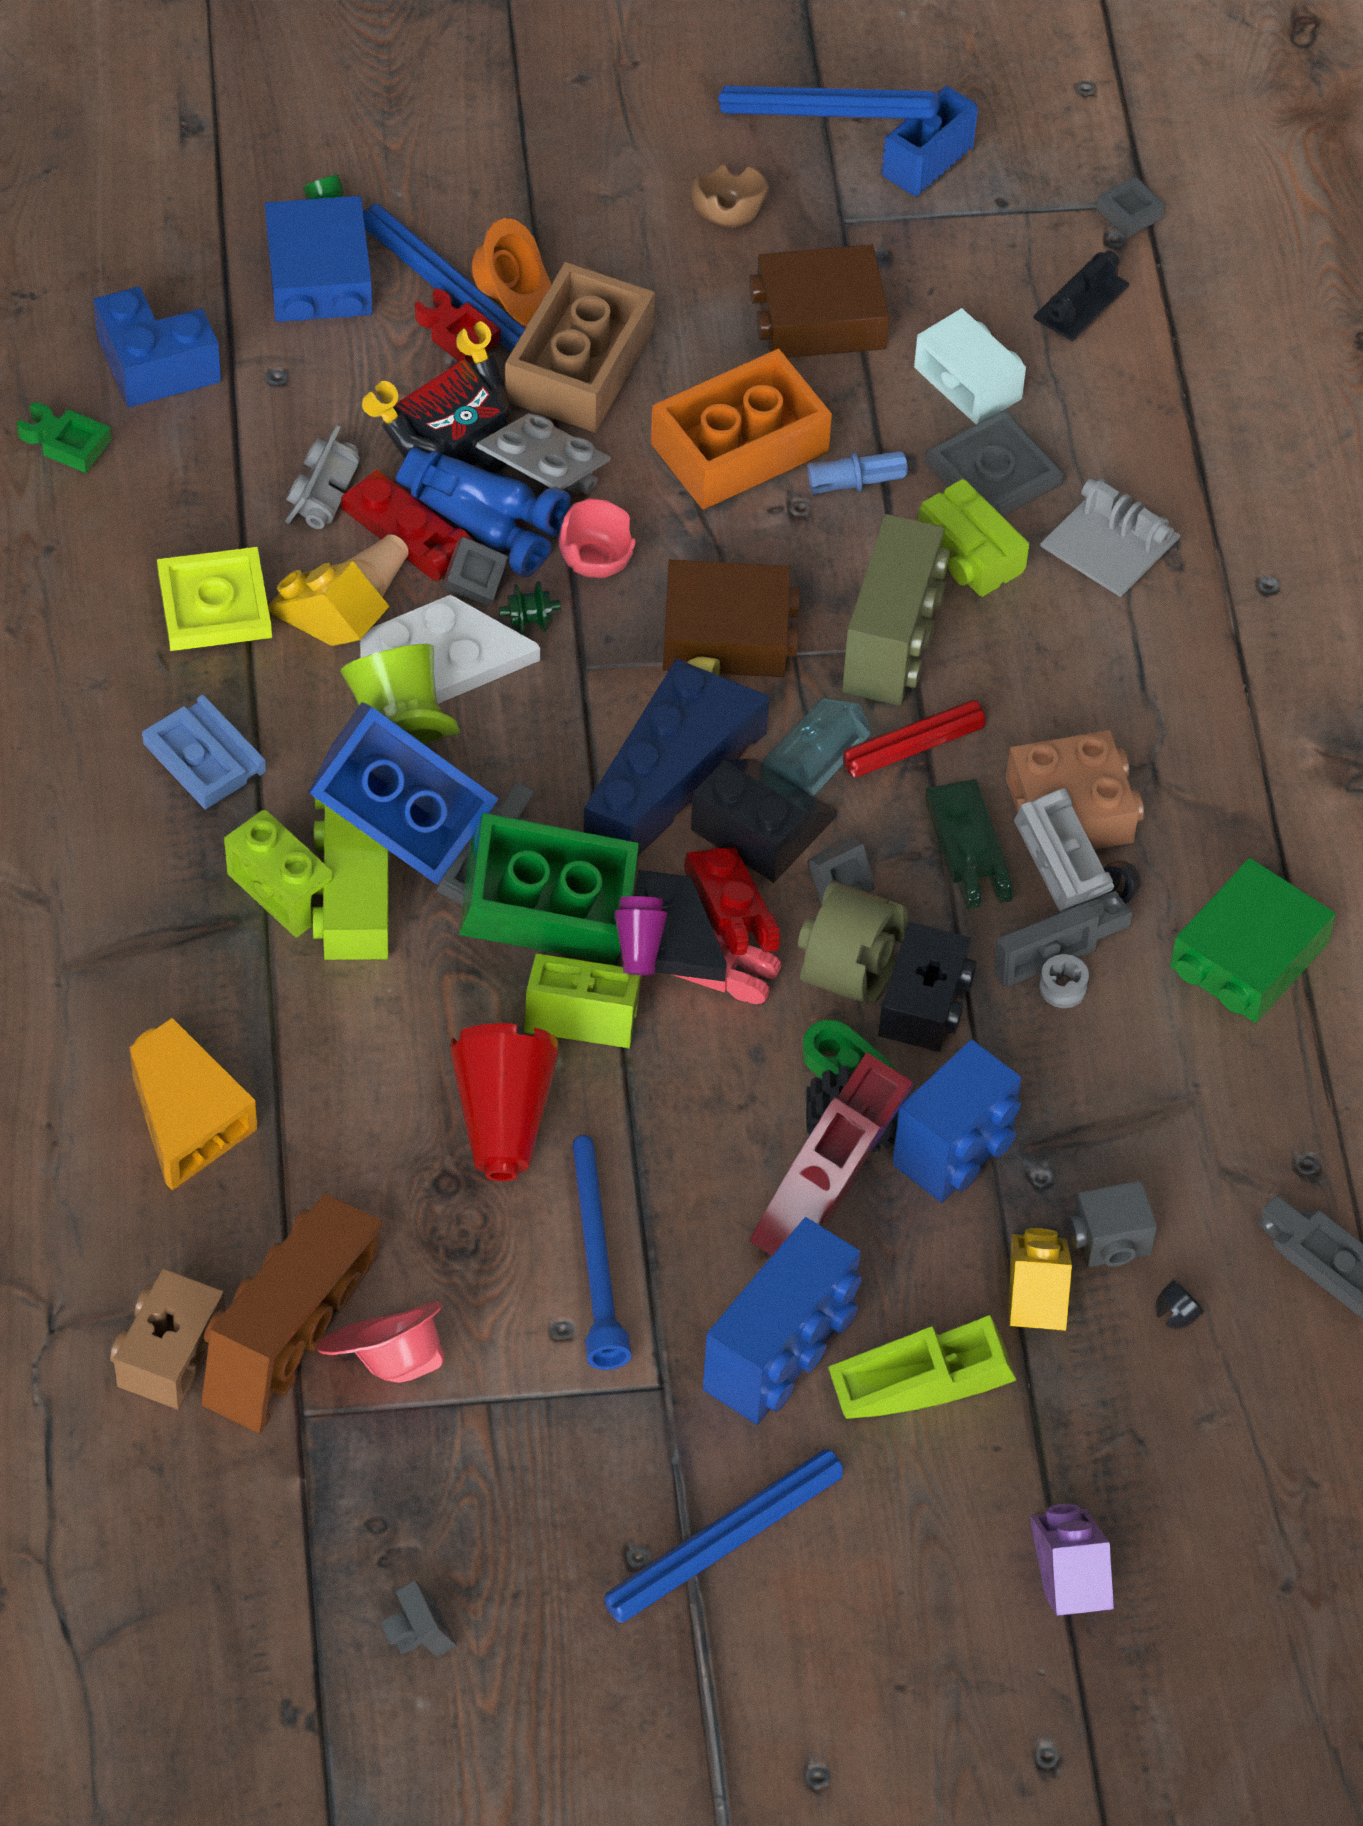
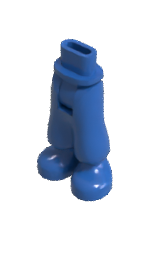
M413 447L409 451L396 477L398 483L411 489L412 497L422 501L434 511L463 528L484 546L495 551H510L509 565L514 573L522 577L531 576L541 567L549 556L552 546L547 538L518 527L515 520H525L542 532L556 537L559 535L563 519L570 509L571 497L569 493L557 487L549 488L539 497H536L532 488L524 482L488 472L456 458L443 455L438 451H432L429 454L417 447Z

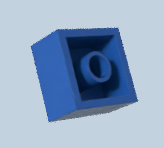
M971 1039L900 1106L892 1165L941 1203L956 1189L960 1192L966 1190L978 1176L980 1166L991 1156L995 1158L1002 1156L1015 1139L1016 1132L1013 1129L1015 1116L1021 1105L1018 1097L1022 1077Z

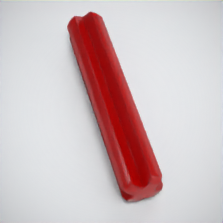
M967 701L846 748L843 751V764L850 776L859 777L982 729L985 726V713L978 701Z

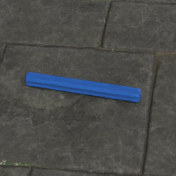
M725 86L718 96L720 110L724 114L932 120L940 109L938 94L934 91Z
M373 204L369 209L363 211L365 229L433 287L447 292L451 302L458 308L467 302L501 329L500 343L510 352L513 351L526 329L525 326L518 323L494 299L482 293L469 278L382 205Z
M830 1449L817 1453L606 1592L604 1604L608 1612L617 1622L627 1621L840 1480L844 1469L841 1461Z

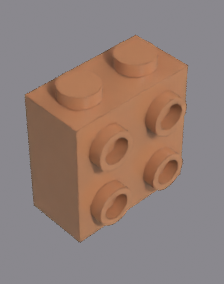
M1110 730L1010 747L1006 781L1017 812L1020 806L1026 802H1032L1052 792L1066 788L1071 797L1072 807L1094 850L1134 843L1137 821H1142L1144 817L1143 803L1139 791L1131 790L1128 782L1129 765L1126 753L1123 749L1116 748Z

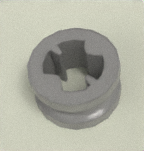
M1060 954L1049 958L1042 967L1039 984L1040 994L1043 999L1052 1006L1059 1008H1071L1080 1004L1085 998L1089 979L1087 966L1081 959L1073 955ZM1063 976H1068L1072 978V981H1069L1065 987L1056 984V981H1060Z

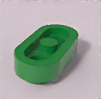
M818 1021L812 1024L804 1034L802 1046L803 1061L821 1079L822 1072L831 1070L834 1074H839V1067L848 1066L850 1072L855 1071L866 1052L895 1070L892 1063L849 1026L840 1021ZM824 1051H832L837 1055L834 1057H826L821 1053Z

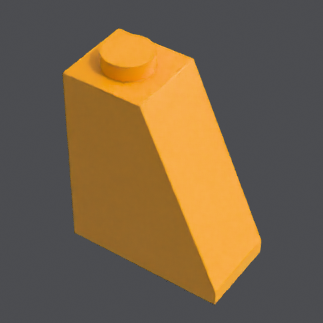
M173 1018L158 1028L146 1030L137 1038L134 1045L129 1047L132 1077L165 1184L172 1191L257 1130L255 1099Z

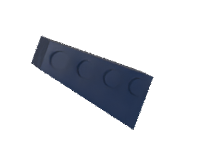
M675 659L585 805L584 832L639 843L638 857L674 822V816L688 802L692 804L693 792L724 760L739 759V754L751 742L756 744L767 734L769 696Z

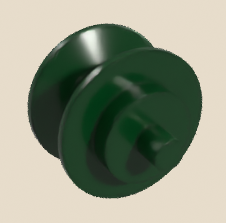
M536 582L533 593L525 594L522 593L517 584H514L513 595L507 596L508 606L499 607L500 617L509 616L511 626L517 625L518 631L522 635L526 625L537 623L541 631L546 632V622L552 621V611L561 610L560 600L551 601L549 591H542L540 582Z

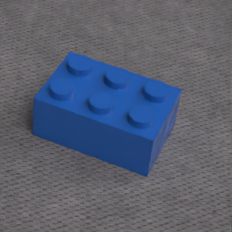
M805 1216L707 1332L703 1390L756 1425L762 1421L770 1410L778 1412L791 1396L794 1389L793 1382L803 1370L810 1373L818 1365L825 1353V1343L835 1331L840 1334L845 1332L853 1322L859 1308L855 1304V1296L862 1281V1277L858 1275L861 1251Z

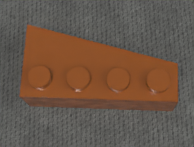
M326 1193L323 1194L310 1211L303 1209L299 1213L292 1226L290 1235L282 1244L276 1242L272 1245L264 1259L262 1268L255 1277L247 1276L238 1287L233 1303L225 1312H216L211 1318L204 1334V1341L209 1344L202 1406L258 1434L261 1433L270 1419V1413L267 1412L268 1403L274 1392L285 1397L296 1380L294 1372L301 1361L304 1349L312 1353L315 1352L318 1342L325 1337L333 1310L339 1313L342 1312L376 1261L382 1220Z

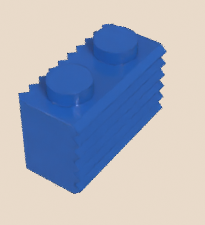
M944 86L936 92L940 109L934 119H905L884 137L885 143L883 146L885 149L882 152L885 156L882 157L884 162L881 164L883 167L881 173L883 177L913 196H919L920 190H926V185H932V180H938V175H944V170H949L950 164H956V159H961L962 154H967L968 149H973L977 104L949 86Z

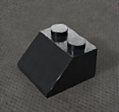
M754 758L724 760L693 792L691 830L718 848L736 847L746 866L775 883L836 818L837 811Z

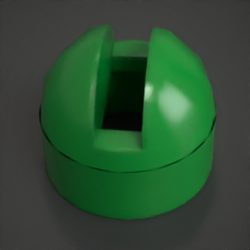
M339 174L322 178L303 187L307 199L345 197Z

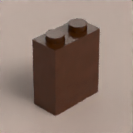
M873 244L758 254L757 274L750 275L749 277L750 297L752 304L760 303L761 311H757L759 340H767L769 352L779 348L786 358L886 349L889 313Z
M669 559L663 671H669L675 659L688 662L693 658L704 656L719 659L720 674L785 677L786 657L797 656L798 627L788 626V617H798L800 587L790 586L791 566Z

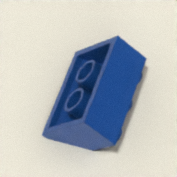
M363 701L331 744L308 791L312 796L436 885H438L448 868H450L473 836L482 813L489 814L499 798Z

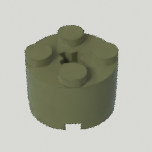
M831 881L824 892L822 907L816 919L808 918L804 922L799 934L798 947L806 950L800 976L801 981L857 1002L868 1004V1001L872 1003L877 1002L888 988L897 960L891 958L895 941L903 942L908 926L906 906L870 892Z

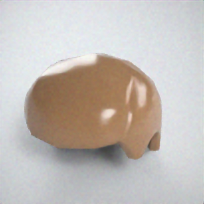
M721 164L710 174L701 173L694 179L690 191L695 210L700 217L711 224L733 229L744 227L758 216L765 203L769 187L767 178L754 167L748 166L741 174L736 175L728 171L726 164Z

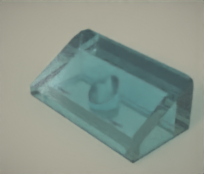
M821 698L761 763L811 795H816L843 765V751L846 748L866 741L871 734V728L859 703Z

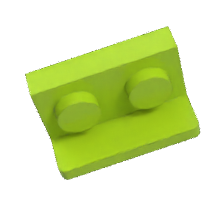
M262 810L224 837L227 874L297 938L312 927V895L332 881V870L268 811Z

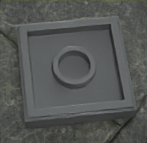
M1006 410L926 451L925 463L947 487L961 479L966 480L1002 516L1063 485L1065 474Z

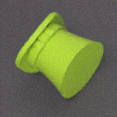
M427 643L397 647L359 658L341 668L340 673L354 694L358 705L362 701L370 705L421 743H430L460 733L457 721L442 713V709L437 705L433 645Z

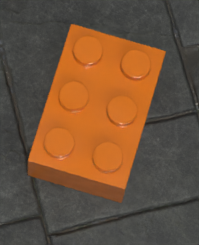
M778 348L652 405L651 445L700 508L704 510L829 453L832 413Z

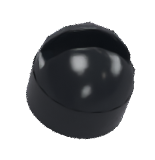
M1115 861L1103 868L1105 872H1109L1113 880L1114 888L1110 892L1116 891L1124 903H1128L1138 893L1141 885L1140 874L1136 867L1125 861ZM1122 875L1126 878L1123 892L1116 890L1121 882Z
M1174 1279L1161 1291L1155 1304L1157 1317L1163 1316L1169 1310L1174 1313L1166 1322L1167 1327L1174 1329L1187 1327L1205 1312L1198 1302Z

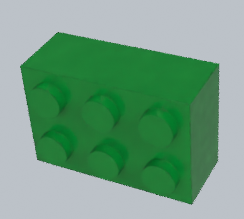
M482 813L470 843L459 935L615 964L621 948L614 911L619 910L620 897L633 896L639 843Z

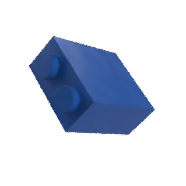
M361 196L264 202L275 322L372 315L371 275Z

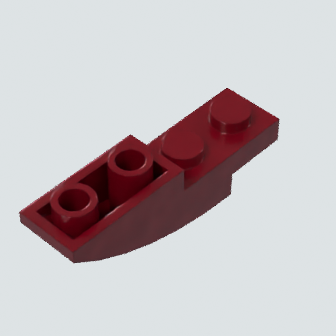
M866 1052L839 1096L833 1098L813 1129L749 1241L772 1256L805 1216L825 1228L856 1181V1174L915 1084Z

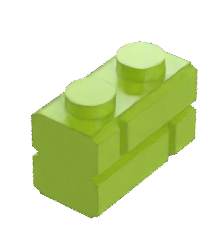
M961 479L946 488L944 493L941 494L939 492L922 502L919 507L918 521L944 527L942 548L950 549L948 569L958 584L962 586L968 584L979 596L984 597L999 588L1002 582H1009L1022 574L1026 569L1029 542L966 480Z

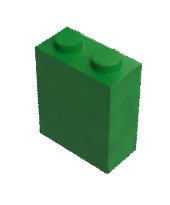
M1249 857L1175 937L1170 967L1177 971L1178 975L1187 983L1198 985L1218 998L1228 1010L1236 1014H1242L1256 1024L1329 944L1336 913Z

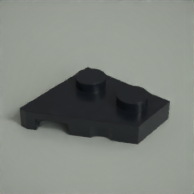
M638 870L634 896L663 899L662 911L668 913L655 963V973L725 982L727 963L690 876Z

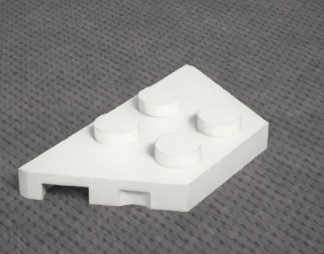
M452 595L376 625L360 640L361 658L407 645L427 643L433 645L437 704L540 661V647L536 642Z

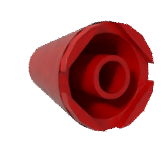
M511 1023L482 1024L468 1027L460 1031L459 1041L453 1037L450 1041V1054L474 1166L477 1170L484 1172L487 1179L499 1182L515 1180L518 1178V1173L524 1172L529 1168L559 1056V1043L556 1036L534 1027V1037L517 1034L518 1024Z

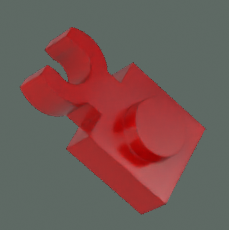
M436 288L433 291V305L436 307L435 309L427 308L419 301L414 304L416 321L421 326L431 329L432 341L458 362L463 359L470 364L474 362L472 356L462 353L456 344L458 333L463 328L467 332L468 339L474 344H479V338L475 333L474 325L481 321L489 327L491 340L485 347L486 352L501 342V329L467 302L458 309H455L451 305L449 294L444 290Z

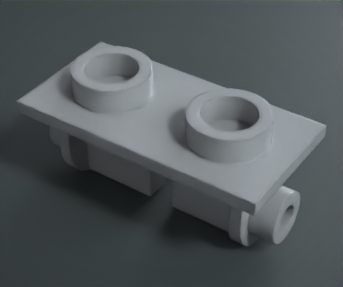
M336 425L325 441L317 437L309 449L303 464L309 466L310 469L307 476L298 475L286 497V500L293 505L285 523L290 524L297 513L305 517L307 524L315 529H322L333 521L335 512L341 502V496L344 493L328 485V483L345 491L360 463L359 450L355 445L347 442L341 444L335 440L341 428L340 426Z

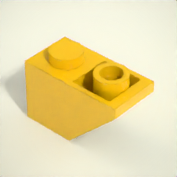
M353 560L332 566L330 563H325L315 570L303 573L301 570H296L290 573L278 584L277 590L279 594L268 605V609L273 616L330 646L361 640L390 607Z
M1028 1228L1025 1230L1024 1235L1012 1234L1008 1303L1010 1326L1066 1330L1072 1263L1067 1238H1058V1233L1054 1230Z

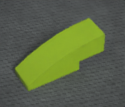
M990 1315L937 1335L933 1326L828 1366L843 1415L846 1419L918 1410L980 1394L1017 1381L1001 1334Z

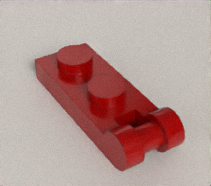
M378 469L341 496V509L379 539H383L386 535L390 534L401 538L409 551L406 560L434 581H439L445 576L456 542L462 536L473 541L466 531L460 528H452Z

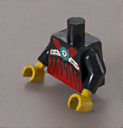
M479 321L474 325L475 333L479 338V344H474L468 339L464 328L458 333L456 339L457 347L465 355L472 356L474 363L471 365L463 359L400 401H398L397 389L388 381H381L375 386L376 393L382 398L383 403L378 401L372 392L363 397L362 408L364 412L372 417L381 416L383 418L382 427L404 458H406L413 447H417L429 454L432 451H438L443 455L456 458L471 465L478 462L488 472L495 474L507 465L476 447L479 441L506 427L511 415L505 383L494 356L488 357L485 347L491 340L490 329L485 323Z

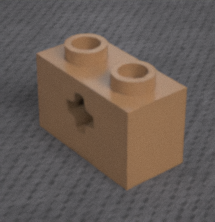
M162 1269L153 1287L147 1285L140 1293L134 1312L136 1318L129 1331L122 1330L112 1346L110 1362L114 1363L117 1387L179 1410L207 1357L209 1343L204 1341L206 1328L216 1312L226 1311L224 1291Z

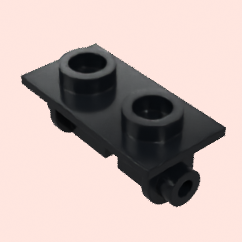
M1109 250L1096 253L1092 260L1050 298L1034 315L1033 319L1073 342L1129 287L1127 281L1117 276L1120 264L1118 256Z

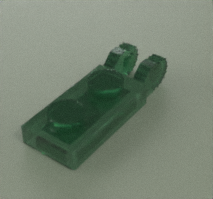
M972 779L926 788L925 800L952 881L953 883H958L967 909L981 907L982 893L980 885L977 883V878L989 876L997 901L999 903L1012 901L1013 888L1005 865V859L977 780Z

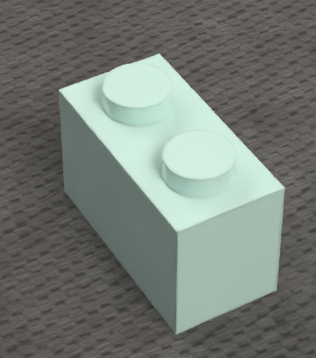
M959 309L917 335L914 368L976 425L1022 399L1026 366L1015 352L1008 351L991 335L989 329L982 322L974 320L964 309Z

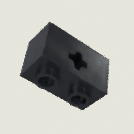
M912 922L908 923L882 1003L879 1037L937 1052L941 1051L946 1032L956 1034L960 1023L963 1003L956 1001L959 991L969 992L972 985L977 961L968 959L971 937Z

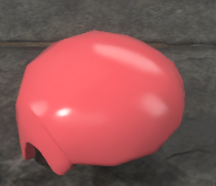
M588 498L573 503L563 519L559 533V549L567 566L571 567L574 572L588 578L604 579L622 572L633 556L632 550L636 543L629 529V514L609 500Z

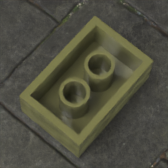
M889 514L884 515L848 628L842 693L902 706L907 687H917L923 664V658L918 657H920L922 649L928 650L934 630L935 620L929 618H932L934 610L940 611L946 590V581L938 580L944 579L950 557V549L942 548L944 527Z

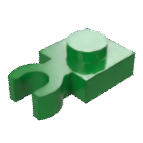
M33 402L30 405L31 419L39 423L29 424L20 419L16 423L18 437L22 441L29 444L42 443L44 456L83 473L88 472L112 440L111 428L69 409L65 411L61 418L55 417L48 406L38 402Z

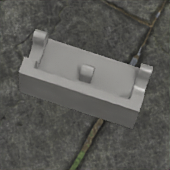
M1066 788L1052 792L1032 802L1029 801L1022 804L1014 819L1060 913L1106 894L1114 888L1109 872L1104 871L1072 807L1071 797Z

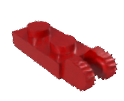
M736 847L686 852L684 871L687 876L692 878L716 934L722 936L732 955H745L747 953V949H749L747 932H753L763 952L777 951L780 946L779 927L775 923L773 914L766 907Z

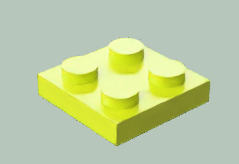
M258 547L157 559L158 577L170 651L272 638L271 621Z

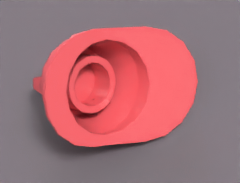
M439 1301L428 1302L406 1312L353 1323L325 1336L318 1342L316 1349L321 1354L327 1355L355 1352L368 1370L375 1376L397 1383L411 1381L439 1369L444 1362V1353L433 1318L441 1310L443 1304Z

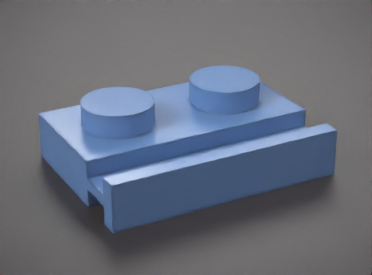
M204 695L198 697L197 703L187 709L183 706L142 731L143 744L205 810L246 785L249 777L256 773L260 776L266 772L265 759Z

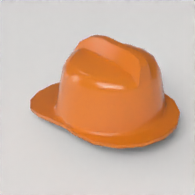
M502 218L493 222L486 232L484 243L477 247L471 263L472 277L476 287L482 293L494 299L518 323L527 327L552 284L542 263L535 238L526 226L515 219Z

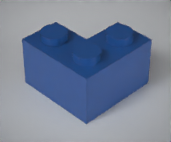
M140 286L93 298L97 339L127 408L221 382L219 344L203 308L155 320Z

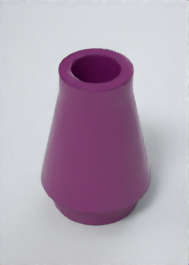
M644 896L620 897L619 910H615L614 915L623 960V974L655 975V963L668 914L662 911L663 899Z

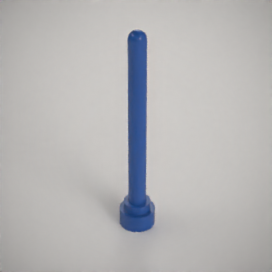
M579 1135L573 1141V1154L594 1324L590 1327L589 1334L585 1338L586 1356L588 1364L593 1368L600 1370L617 1369L626 1365L631 1360L630 1338L628 1332L616 1321L594 1141L588 1135Z

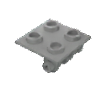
M530 413L479 441L476 445L478 449L550 488L557 487L561 490L567 488L577 495L582 492L587 495L592 493L598 481V478L592 475L593 471L608 463L611 459L610 456L595 449L594 445L588 440L573 437L554 427L549 419Z
M1090 478L1083 486L1081 492L1086 499L1041 542L1040 546L1114 594L1122 597L1180 538V534L1168 525L1169 520L1164 516L1158 517L1147 510L1142 502L1137 501L1132 505V496L1126 493L1119 497L1120 492L1109 486L1107 480L1101 478L1097 481L1094 478Z

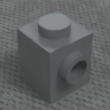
M1141 1181L1079 1192L1077 1194L1074 1215L1068 1216L1067 1219L1068 1233L1072 1246L1075 1249H1082L1088 1268L1104 1264L1112 1267L1121 1266L1134 1258L1149 1256L1152 1253L1157 1225Z

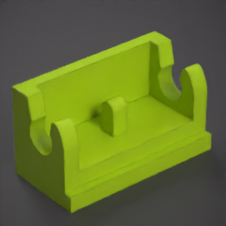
M536 953L526 990L524 1032L534 1034V1027L558 1038L630 1049L634 1018L637 1017L641 975L623 974V967Z

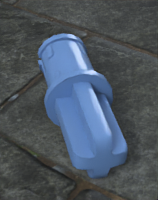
M901 451L859 458L856 452H852L848 458L807 463L808 480L812 495L855 488L856 492L862 491V485L903 479L908 474L907 460L904 452Z

